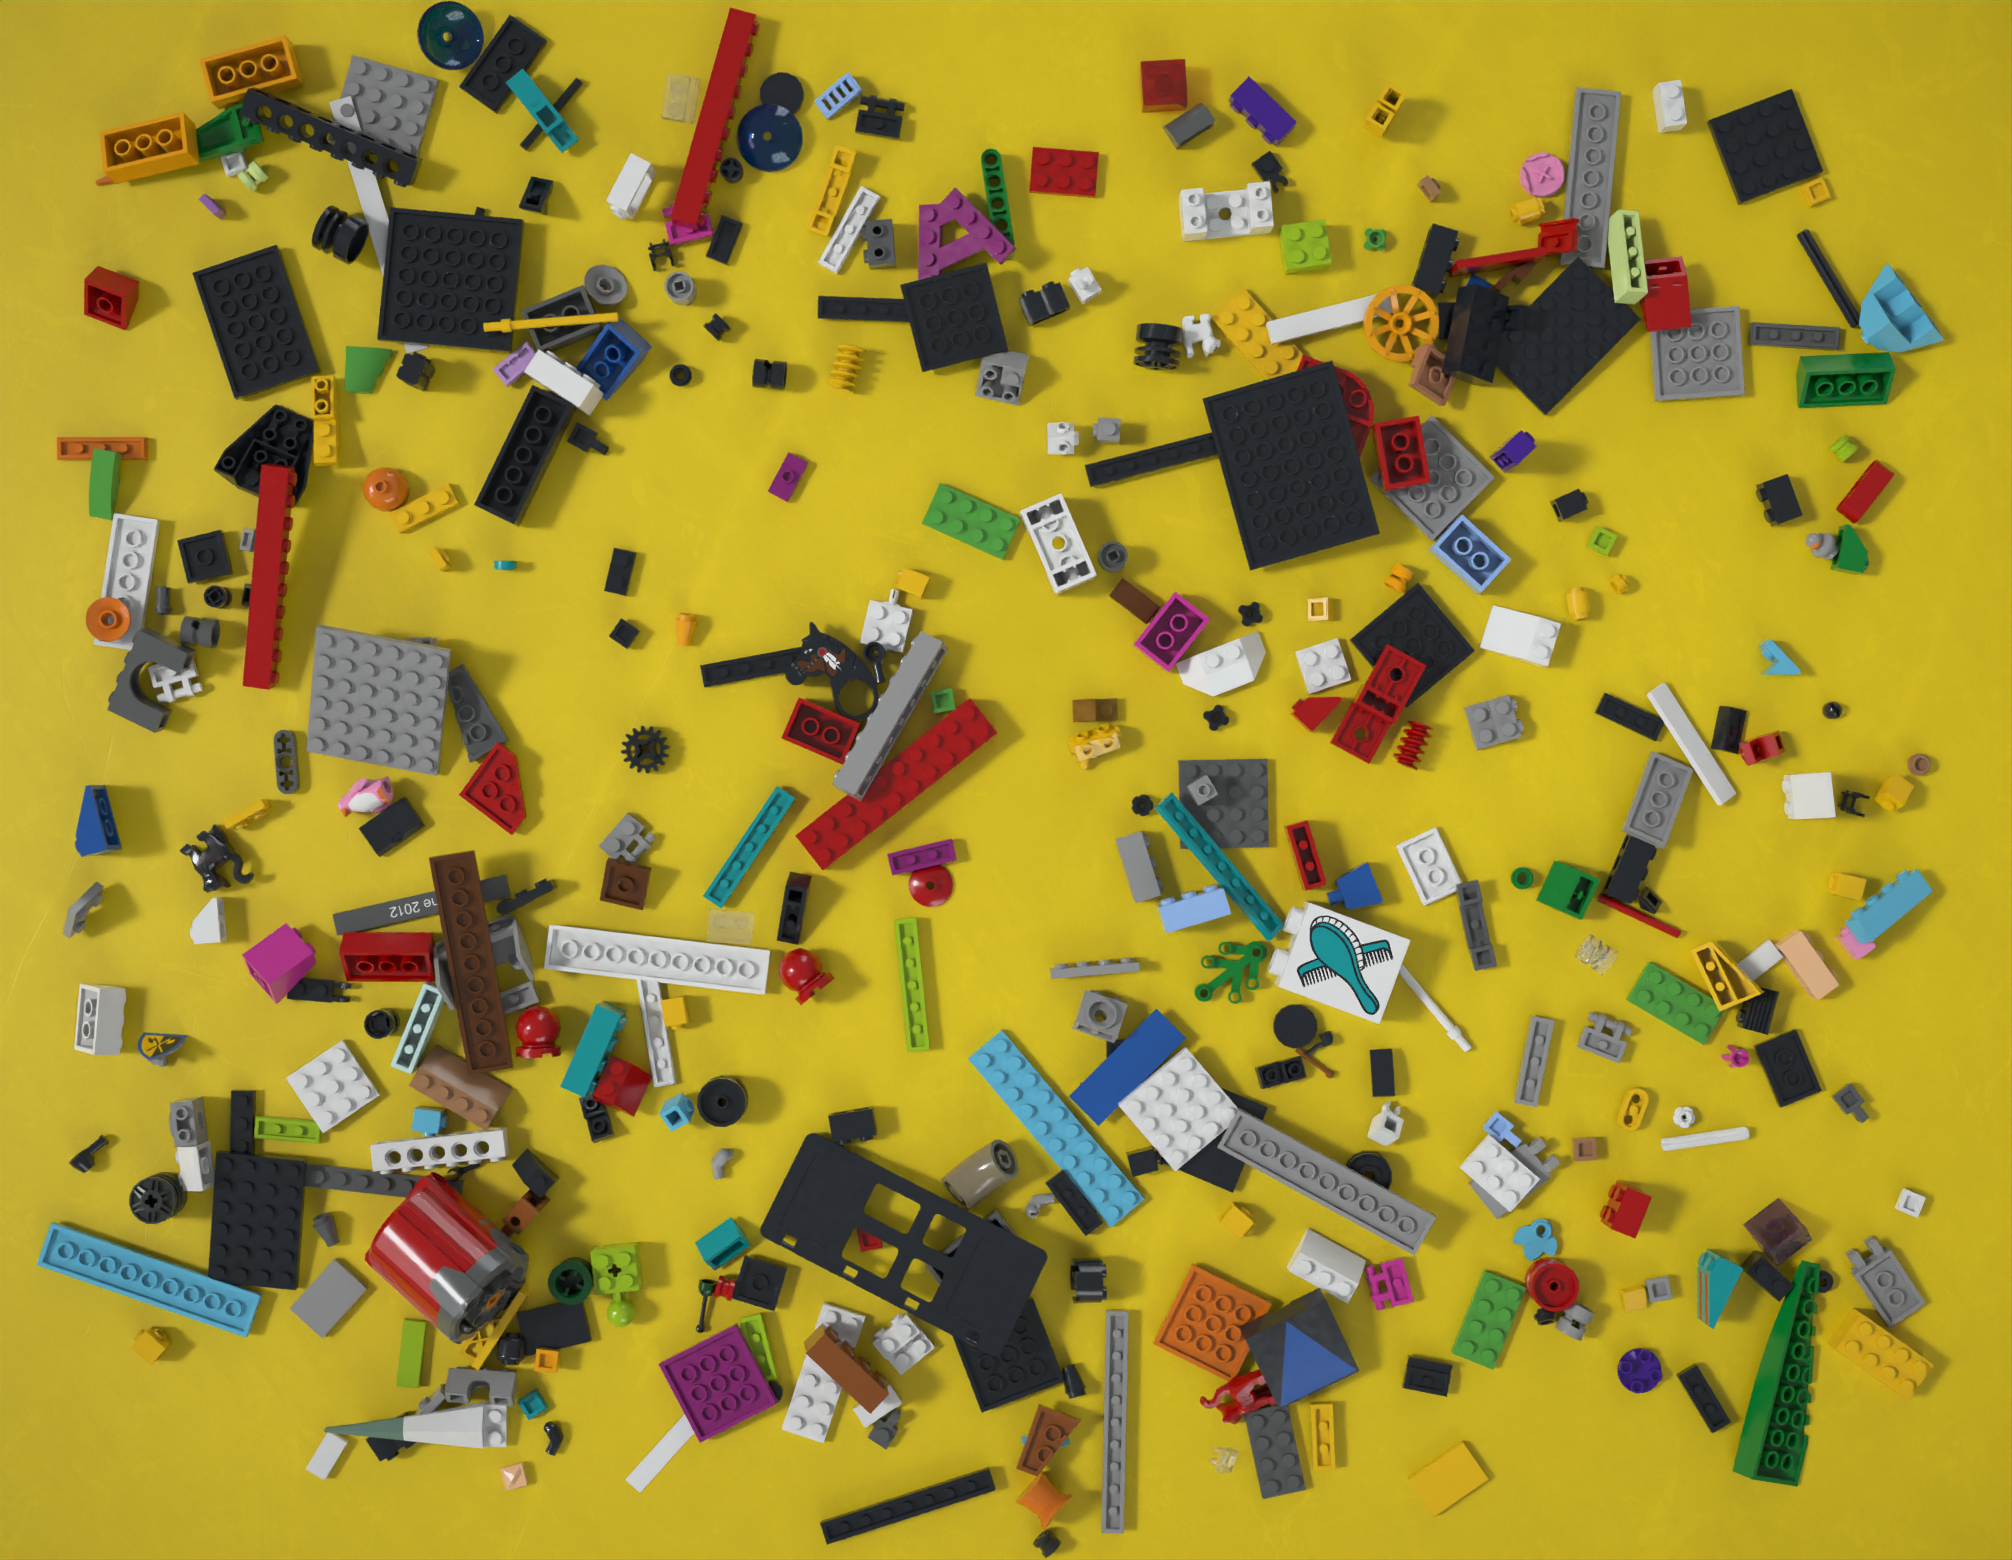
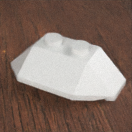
M1255 632L1178 662L1176 667L1184 685L1213 697L1254 681L1266 651L1259 633Z

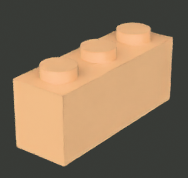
M1793 930L1773 945L1781 953L1782 959L1810 998L1819 1000L1839 986V983L1836 981L1838 977L1830 967H1826L1823 962L1825 959L1820 951L1814 950L1811 946L1812 940L1804 931Z

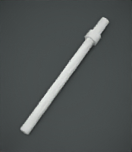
M1402 964L1399 970L1400 976L1446 1029V1034L1449 1038L1455 1040L1462 1050L1467 1052L1471 1045L1461 1035L1462 1031L1457 1025H1453Z

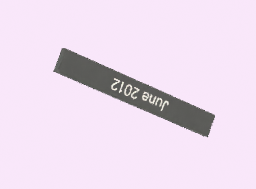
M507 875L480 880L484 902L511 896ZM435 891L335 913L333 914V919L338 936L343 935L344 932H356L439 913Z

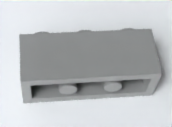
M1139 831L1116 838L1115 841L1134 902L1137 903L1160 896V890L1163 889L1160 877H1155L1153 871L1157 866L1153 855L1149 856L1147 848L1150 847L1147 834L1142 835V832Z

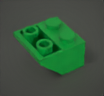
M1554 860L1536 901L1575 919L1582 920L1600 879Z

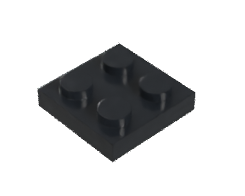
M223 530L177 540L188 584L233 574Z
M745 1255L732 1299L775 1311L788 1267Z

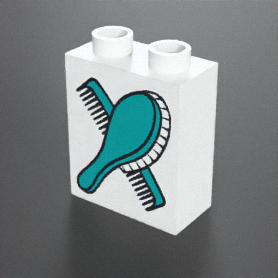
M1307 901L1304 902L1302 909L1292 906L1283 931L1292 934L1286 951L1280 948L1275 949L1268 967V973L1277 976L1274 984L1280 988L1380 1024L1410 940Z

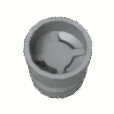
M674 272L667 277L665 291L675 304L687 306L695 300L697 288L688 274Z
M1574 1302L1569 1308L1564 1310L1565 1316H1560L1555 1328L1581 1341L1586 1332L1585 1325L1590 1324L1595 1312ZM1573 1319L1577 1321L1575 1324H1572Z

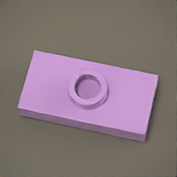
M525 342L493 368V370L502 382L509 387L525 374L524 371L536 352L528 342Z

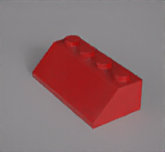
M343 933L339 955L346 981L435 982L436 979L433 933Z

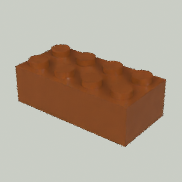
M822 1323L804 1341L806 1354L871 1414L889 1395L887 1379L880 1371L874 1372L870 1367V1362L864 1356L858 1357L854 1352V1347L847 1340L842 1342L838 1337L839 1333L831 1325L826 1327Z

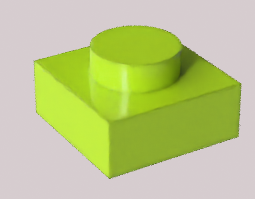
M1596 526L1586 546L1604 556H1608L1617 535L1600 526Z

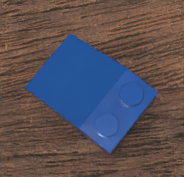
M619 317V321L606 324L576 369L582 373L581 377L583 374H586L600 385L599 390L604 393L602 397L607 401L641 364L652 346Z
M88 785L85 787L75 835L77 839L75 847L81 857L97 856L122 849L106 785Z

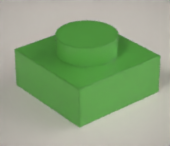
M952 688L930 692L934 714L956 709Z

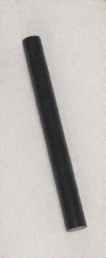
M577 77L553 104L558 113L582 86L583 83ZM538 123L520 144L526 151L544 131Z

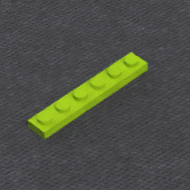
M917 918L896 919L894 924L908 1052L930 1050Z

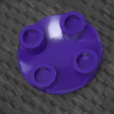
M1642 1348L1629 1350L1621 1357L1618 1363L1617 1372L1620 1382L1626 1389L1634 1393L1648 1392L1662 1379L1663 1374L1660 1362L1649 1350Z

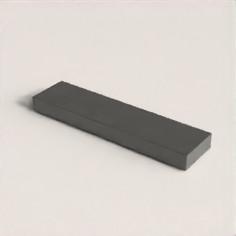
M1750 323L1749 346L1839 350L1840 327Z

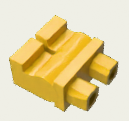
M1388 82L1366 117V123L1363 128L1382 139L1401 108L1407 93Z

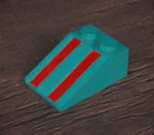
M1707 1249L1698 1260V1318L1714 1329L1743 1268L1733 1261Z

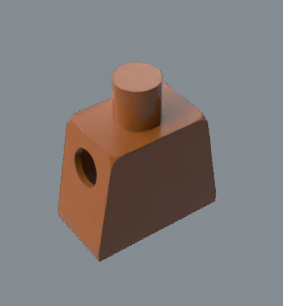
M527 1191L502 1219L505 1225L501 1228V1231L509 1238L514 1234L519 1235L546 1206L550 1199L546 1195L539 1198L533 1191Z

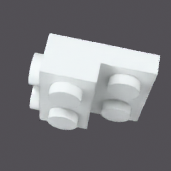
M908 1312L903 1315L901 1313L897 1314L890 1321L892 1324L888 1328L882 1327L873 1335L875 1338L872 1342L900 1375L935 1348V1344Z

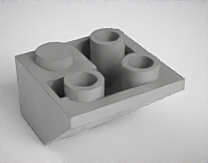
M1008 350L982 358L975 396L1019 405L1029 355Z

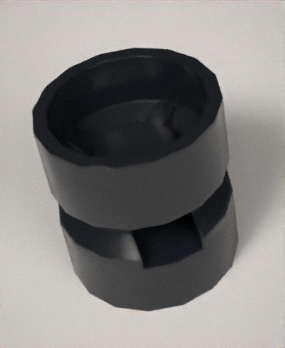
M755 359L752 386L756 388L770 386L771 389L784 391L787 377V362L773 361L771 364L765 359Z
M381 1008L370 1012L364 1021L366 1033L375 1039H382L394 1034L400 1025L398 1014L391 1008Z

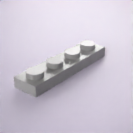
M1134 957L1120 958L1121 962L1112 963L1111 959L1098 960L1099 964L1090 965L1089 961L1076 962V966L1068 967L1067 963L1054 964V968H1050L1051 979L1135 972L1140 971L1139 962L1134 961Z
M1531 1015L1514 1103L1537 1107L1554 1020Z

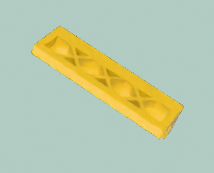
M522 1287L514 1300H511L509 1308L505 1309L503 1317L493 1318L488 1323H492L493 1332L489 1337L482 1338L481 1330H479L475 1334L476 1336L478 1333L479 1339L473 1340L474 1336L466 1341L459 1353L473 1362L471 1365L473 1368L479 1370L498 1343L499 1338L502 1337L530 1292ZM480 1342L481 1351L477 1357L466 1351L471 1343Z

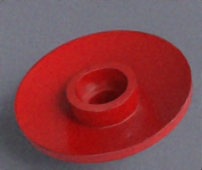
M935 865L912 872L909 879V891L913 899L920 905L926 907L939 906L951 895L953 881L950 873L943 866ZM928 881L934 882L935 887L933 889L926 887Z

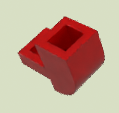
M1779 730L1739 743L1742 759L1748 766L1785 752Z

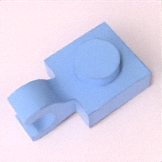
M1497 1111L1482 1126V1129L1498 1142L1505 1138L1517 1148L1522 1141L1510 1131L1514 1125Z

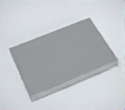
M335 1258L290 1307V1310L323 1338L369 1287Z

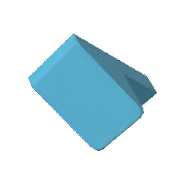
M1771 639L1764 640L1758 646L1762 650V656L1769 662H1773L1761 675H1798L1801 672Z

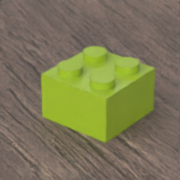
M1325 219L1281 225L1278 232L1285 275L1329 268L1332 262Z

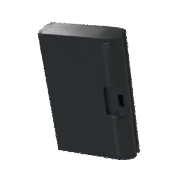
M403 797L362 825L359 830L376 854L381 857L423 828L425 824L407 797Z

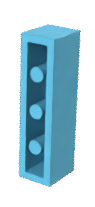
M1918 869L1901 871L1895 876L1896 880L1894 882H1889L1880 888L1882 892L1869 897L1865 901V906L1859 907L1850 913L1851 917L1845 921V924L1860 944L1875 940L1933 891Z

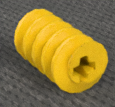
M850 344L839 345L838 350L842 353H837L835 358L840 362H833V367L837 370L830 371V375L835 379H828L827 383L837 390L853 393L848 387L856 386L851 381V378H858V375L853 371L861 369L856 364V361L864 360L858 354L866 353V350Z

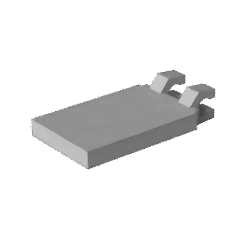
M1539 1137L1528 1145L1520 1143L1517 1148L1514 1147L1509 1151L1540 1179L1525 1197L1549 1179L1548 1176H1550L1549 1171L1560 1164L1553 1154L1542 1162L1535 1156V1154L1546 1147ZM1474 1180L1468 1183L1496 1219L1508 1211Z
M1869 1236L1864 1240V1243L1872 1255L1863 1260L1854 1249H1850L1845 1254L1854 1265L1851 1268L1853 1271L1851 1274L1885 1325L1891 1328L1926 1303L1892 1251L1884 1246L1881 1247L1876 1239Z

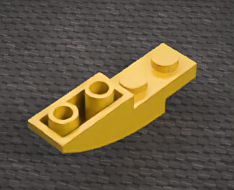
M334 375L312 376L311 418L314 421L315 466L338 465V447H341L335 377Z

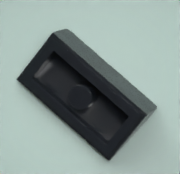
M1727 706L1719 707L1711 749L1738 754L1747 711Z

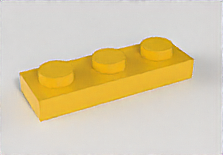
M446 484L389 512L398 533H403L460 503L451 485Z
M1310 1403L1313 1471L1336 1470L1333 1403Z

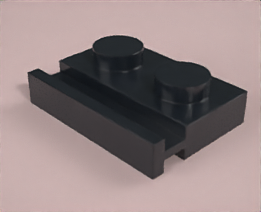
M1408 1355L1402 1387L1447 1397L1453 1365L1452 1363Z

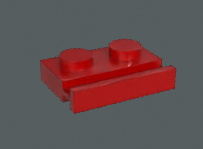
M1570 218L1539 224L1541 233L1538 234V247H1545V257L1577 252L1579 233L1577 223H1579V219Z

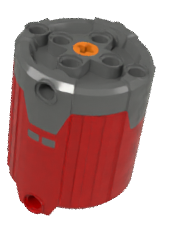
M431 1172L429 1175L420 1178L407 1198L382 1224L369 1250L365 1254V1261L449 1340L456 1344H461L462 1341L474 1337L477 1331L487 1325L501 1310L504 1311L510 1305L511 1300H514L525 1283V1276L529 1266V1255L453 1188L444 1177L436 1172Z

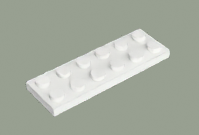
M114 513L101 598L112 597L122 601L130 612L131 624L129 630L122 638L112 642H105L95 638L94 645L131 650L134 644L132 639L135 633L144 629L160 520ZM113 616L108 618L109 624L114 622Z
M824 1302L815 1330L822 1323L826 1327L831 1325L839 1333V1339L842 1342L847 1340L855 1349L866 1315ZM807 1354L782 1430L824 1443L842 1387Z

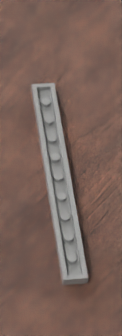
M1106 1310L1101 1533L1124 1534L1128 1310Z

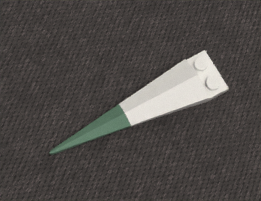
M484 1401L405 1417L326 1427L324 1432L481 1449L484 1447H506L508 1406L491 1405L490 1401Z

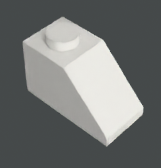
M223 897L212 898L193 920L190 927V937L194 940V944L227 941Z

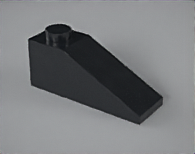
M790 871L785 886L777 941L799 944L812 876Z

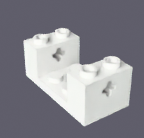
M1270 181L1247 183L1245 190L1203 193V188H1194L1180 191L1178 199L1183 242L1271 233L1274 227ZM1222 209L1229 210L1231 213L1230 219L1222 220L1218 215L1219 211Z
M1062 493L1020 511V516L1034 542L1055 595L1096 578L1097 574ZM1056 537H1061L1065 541V546L1060 550L1052 546V541Z

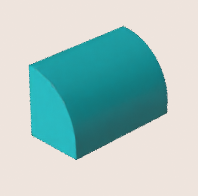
M732 1217L695 1242L704 1262L714 1270L720 1268L751 1245L740 1226Z

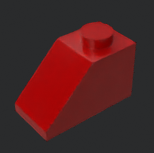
M1309 697L1304 700L1300 698L1291 707L1294 711L1290 715L1306 730L1313 732L1342 699L1340 697Z

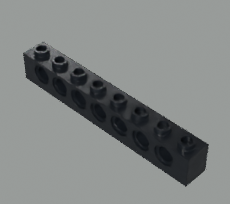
M258 88L247 89L240 115L246 117V121L255 125H259V123L266 125L267 130L276 134H280V132L289 135L288 139L294 142H306L310 144L309 147L319 152L327 151L331 153L330 156L340 161L346 159L352 162L351 165L358 169L364 170L367 168L372 170V174L383 179L386 177L394 180L393 183L398 186L406 187L415 183L423 160L422 158ZM265 106L269 107L272 112L270 118L264 114L263 109ZM286 115L290 116L293 120L291 127L285 123ZM307 124L313 127V136L306 132ZM328 133H331L335 137L334 145L328 142ZM349 142H352V143L355 144V146H356V153H355V154H353V153H351V152L349 151V149H348V143H349ZM370 151L377 154L378 160L376 163L370 160ZM391 160H394L398 163V171H393L391 169Z

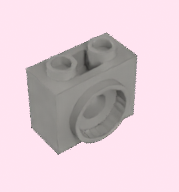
M1085 990L1072 1029L1114 1043L1118 1037L1128 1004L1115 997L1108 998L1102 996L1100 992L1095 990ZM1100 1015L1104 1022L1097 1021L1094 1016Z
M203 1096L180 1099L170 1103L169 1125L174 1138L175 1148L198 1145L207 1141L208 1134Z

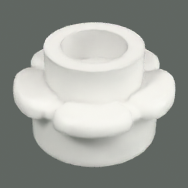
M1687 1106L1678 1107L1674 1111V1123L1680 1125L1681 1128H1688L1695 1121L1693 1110Z

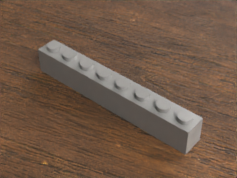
M922 631L912 640L911 649L901 659L900 668L890 678L889 687L880 696L878 706L869 715L867 725L856 738L855 746L852 751L847 753L844 765L834 776L833 785L839 791L861 802L948 651V648L942 641Z

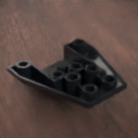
M275 404L224 450L214 467V471L238 489L259 497L261 465L269 463L295 467L294 473H297V483L293 486V495L295 496L294 506H296L307 487L314 443V421Z

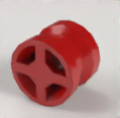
M720 1275L714 1297L719 1298L722 1296L727 1301H731L737 1280H728L725 1276Z

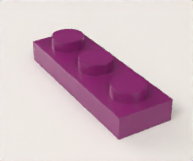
M952 839L887 854L892 876L957 860Z

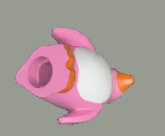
M386 776L378 780L363 778L356 781L338 802L339 810L343 813V816L347 817L352 812L378 813L390 807L393 799V789L389 777Z

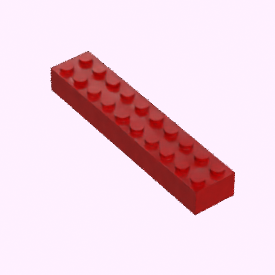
M969 698L880 768L861 802L846 795L795 836L819 867L825 870L998 733L971 698Z

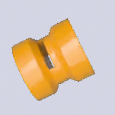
M1395 563L1391 569L1392 574L1386 578L1384 584L1397 592L1404 593L1407 588L1406 583L1412 579L1414 573L1406 567Z

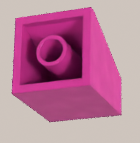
M287 923L242 954L249 974L276 1004L317 963L314 956L316 951L309 942L305 944L301 940L303 937L295 927L291 929Z

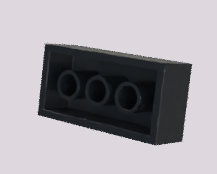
M1477 284L1458 288L1442 368L1443 374L1473 385L1493 383L1509 303L1508 296Z

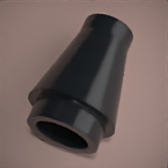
M1075 1364L1063 1367L1065 1394H1068L1069 1399L1086 1394V1386Z

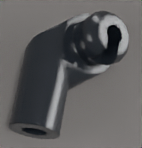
M549 1421L544 1425V1431L550 1439L545 1451L555 1456L563 1441V1433L557 1423Z

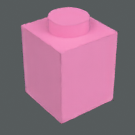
M1847 925L1836 936L1853 959L1859 960L1876 947L1873 941L1860 944Z

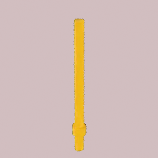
M618 312L514 321H511V319H501V322L483 323L484 332L502 331V333H507L516 329L617 322L619 317Z

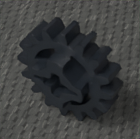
M641 726V731L633 728L634 735L626 734L629 740L628 742H622V745L626 746V750H622L621 753L627 754L624 762H631L630 769L637 766L638 773H641L643 768H645L647 774L651 772V768L658 771V764H666L662 760L663 757L670 756L665 753V750L669 749L670 746L664 745L668 738L660 737L662 734L661 730L654 733V727L650 726L648 731H646L645 726ZM641 735H651L644 741L638 738ZM657 743L660 745V754L656 752ZM632 745L635 747L636 752L634 757L631 752ZM642 745H649V754L644 753L642 755ZM648 758L654 761L647 765L640 764L644 759Z

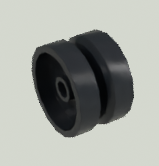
M720 1075L712 1078L701 1088L697 1097V1108L700 1116L707 1123L715 1127H727L737 1122L745 1113L749 1095L745 1085L739 1079L731 1075ZM719 1098H724L726 1100V1104L722 1105V1101L719 1100Z

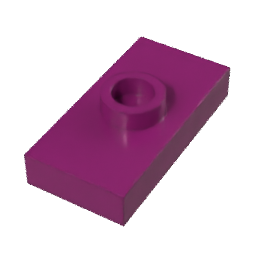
M788 452L768 492L788 502L808 462Z

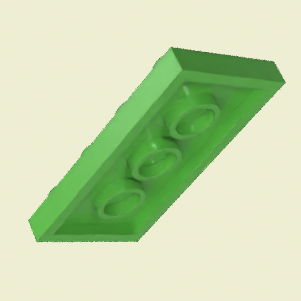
M940 483L922 524L1003 560L1021 519Z
M1647 962L1626 998L1630 1003L1705 1045L1724 1010L1719 1012L1714 999L1650 962Z
M1483 1270L1451 1352L1493 1370L1526 1287Z

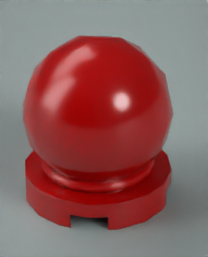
M798 948L787 952L779 964V976L782 983L789 990L798 992L799 996L795 1000L800 1005L815 995L813 990L816 987L821 990L835 979L830 971L827 974L822 973V963L819 957L807 949Z
M542 1006L530 1007L518 1018L516 1032L522 1045L516 1047V1057L542 1058V1054H552V1057L561 1055V1046L554 1043L560 1035L561 1026L559 1018L551 1009Z

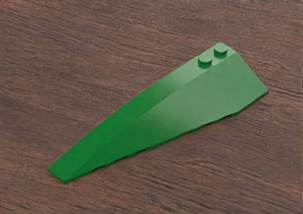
M1801 1261L1791 1282L1794 1286L1786 1294L1775 1320L1755 1379L1732 1470L1752 1480L1798 1486L1808 1445V1435L1803 1434L1805 1425H1809L1810 1419L1806 1412L1807 1403H1811L1808 1384L1812 1383L1814 1346L1811 1345L1812 1336H1815L1816 1326H1813V1314H1817V1304L1814 1301V1296L1818 1293L1820 1264Z

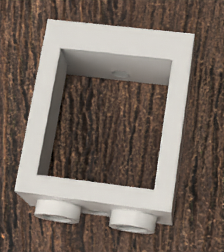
M632 153L606 200L610 210L614 212L613 214L622 220L626 218L633 220L657 174L651 163Z

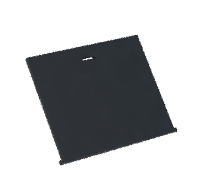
M1221 1088L1237 1108L1263 1121L1268 1107ZM1225 1129L1178 1170L1233 1193L1245 1162L1217 1148L1227 1130ZM1162 1157L1160 1165L1166 1164L1170 1166L1167 1163V1161Z

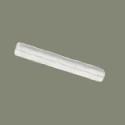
M1746 1127L1663 1138L1661 1139V1147L1664 1151L1746 1140L1749 1139V1130Z

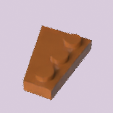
M1039 1404L1016 1469L1038 1476L1061 1444L1066 1441L1072 1430L1077 1427L1081 1419Z

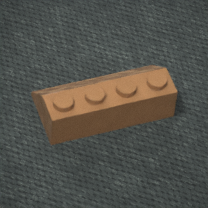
M435 1045L409 1084L410 1087L485 1131L492 1126L513 1090L487 1073L468 1075L466 1061L439 1045Z

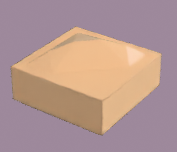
M523 1462L500 1469L506 1490L528 1485L529 1482Z

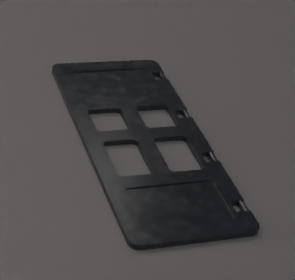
M810 1133L805 1137L760 1228L764 1238L991 1356H998L1002 1353L1048 1258L1046 1251L817 1133ZM876 1184H881L920 1205V1210L907 1234L864 1212V1208ZM936 1214H940L966 1229V1233L953 1257H949L923 1243V1238ZM855 1228H859L898 1249V1255L886 1278H882L843 1258L842 1252ZM786 1234L797 1239L795 1246L783 1241ZM915 1258L944 1273V1277L931 1302L901 1287V1283ZM847 1266L858 1271L855 1278L844 1273ZM908 1297L919 1303L917 1309L905 1304ZM969 1329L981 1335L978 1342L967 1337Z

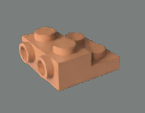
M1432 344L1418 346L1410 365L1414 368L1408 385L1437 405L1445 406L1456 378L1442 373L1445 355L1439 352L1436 346Z

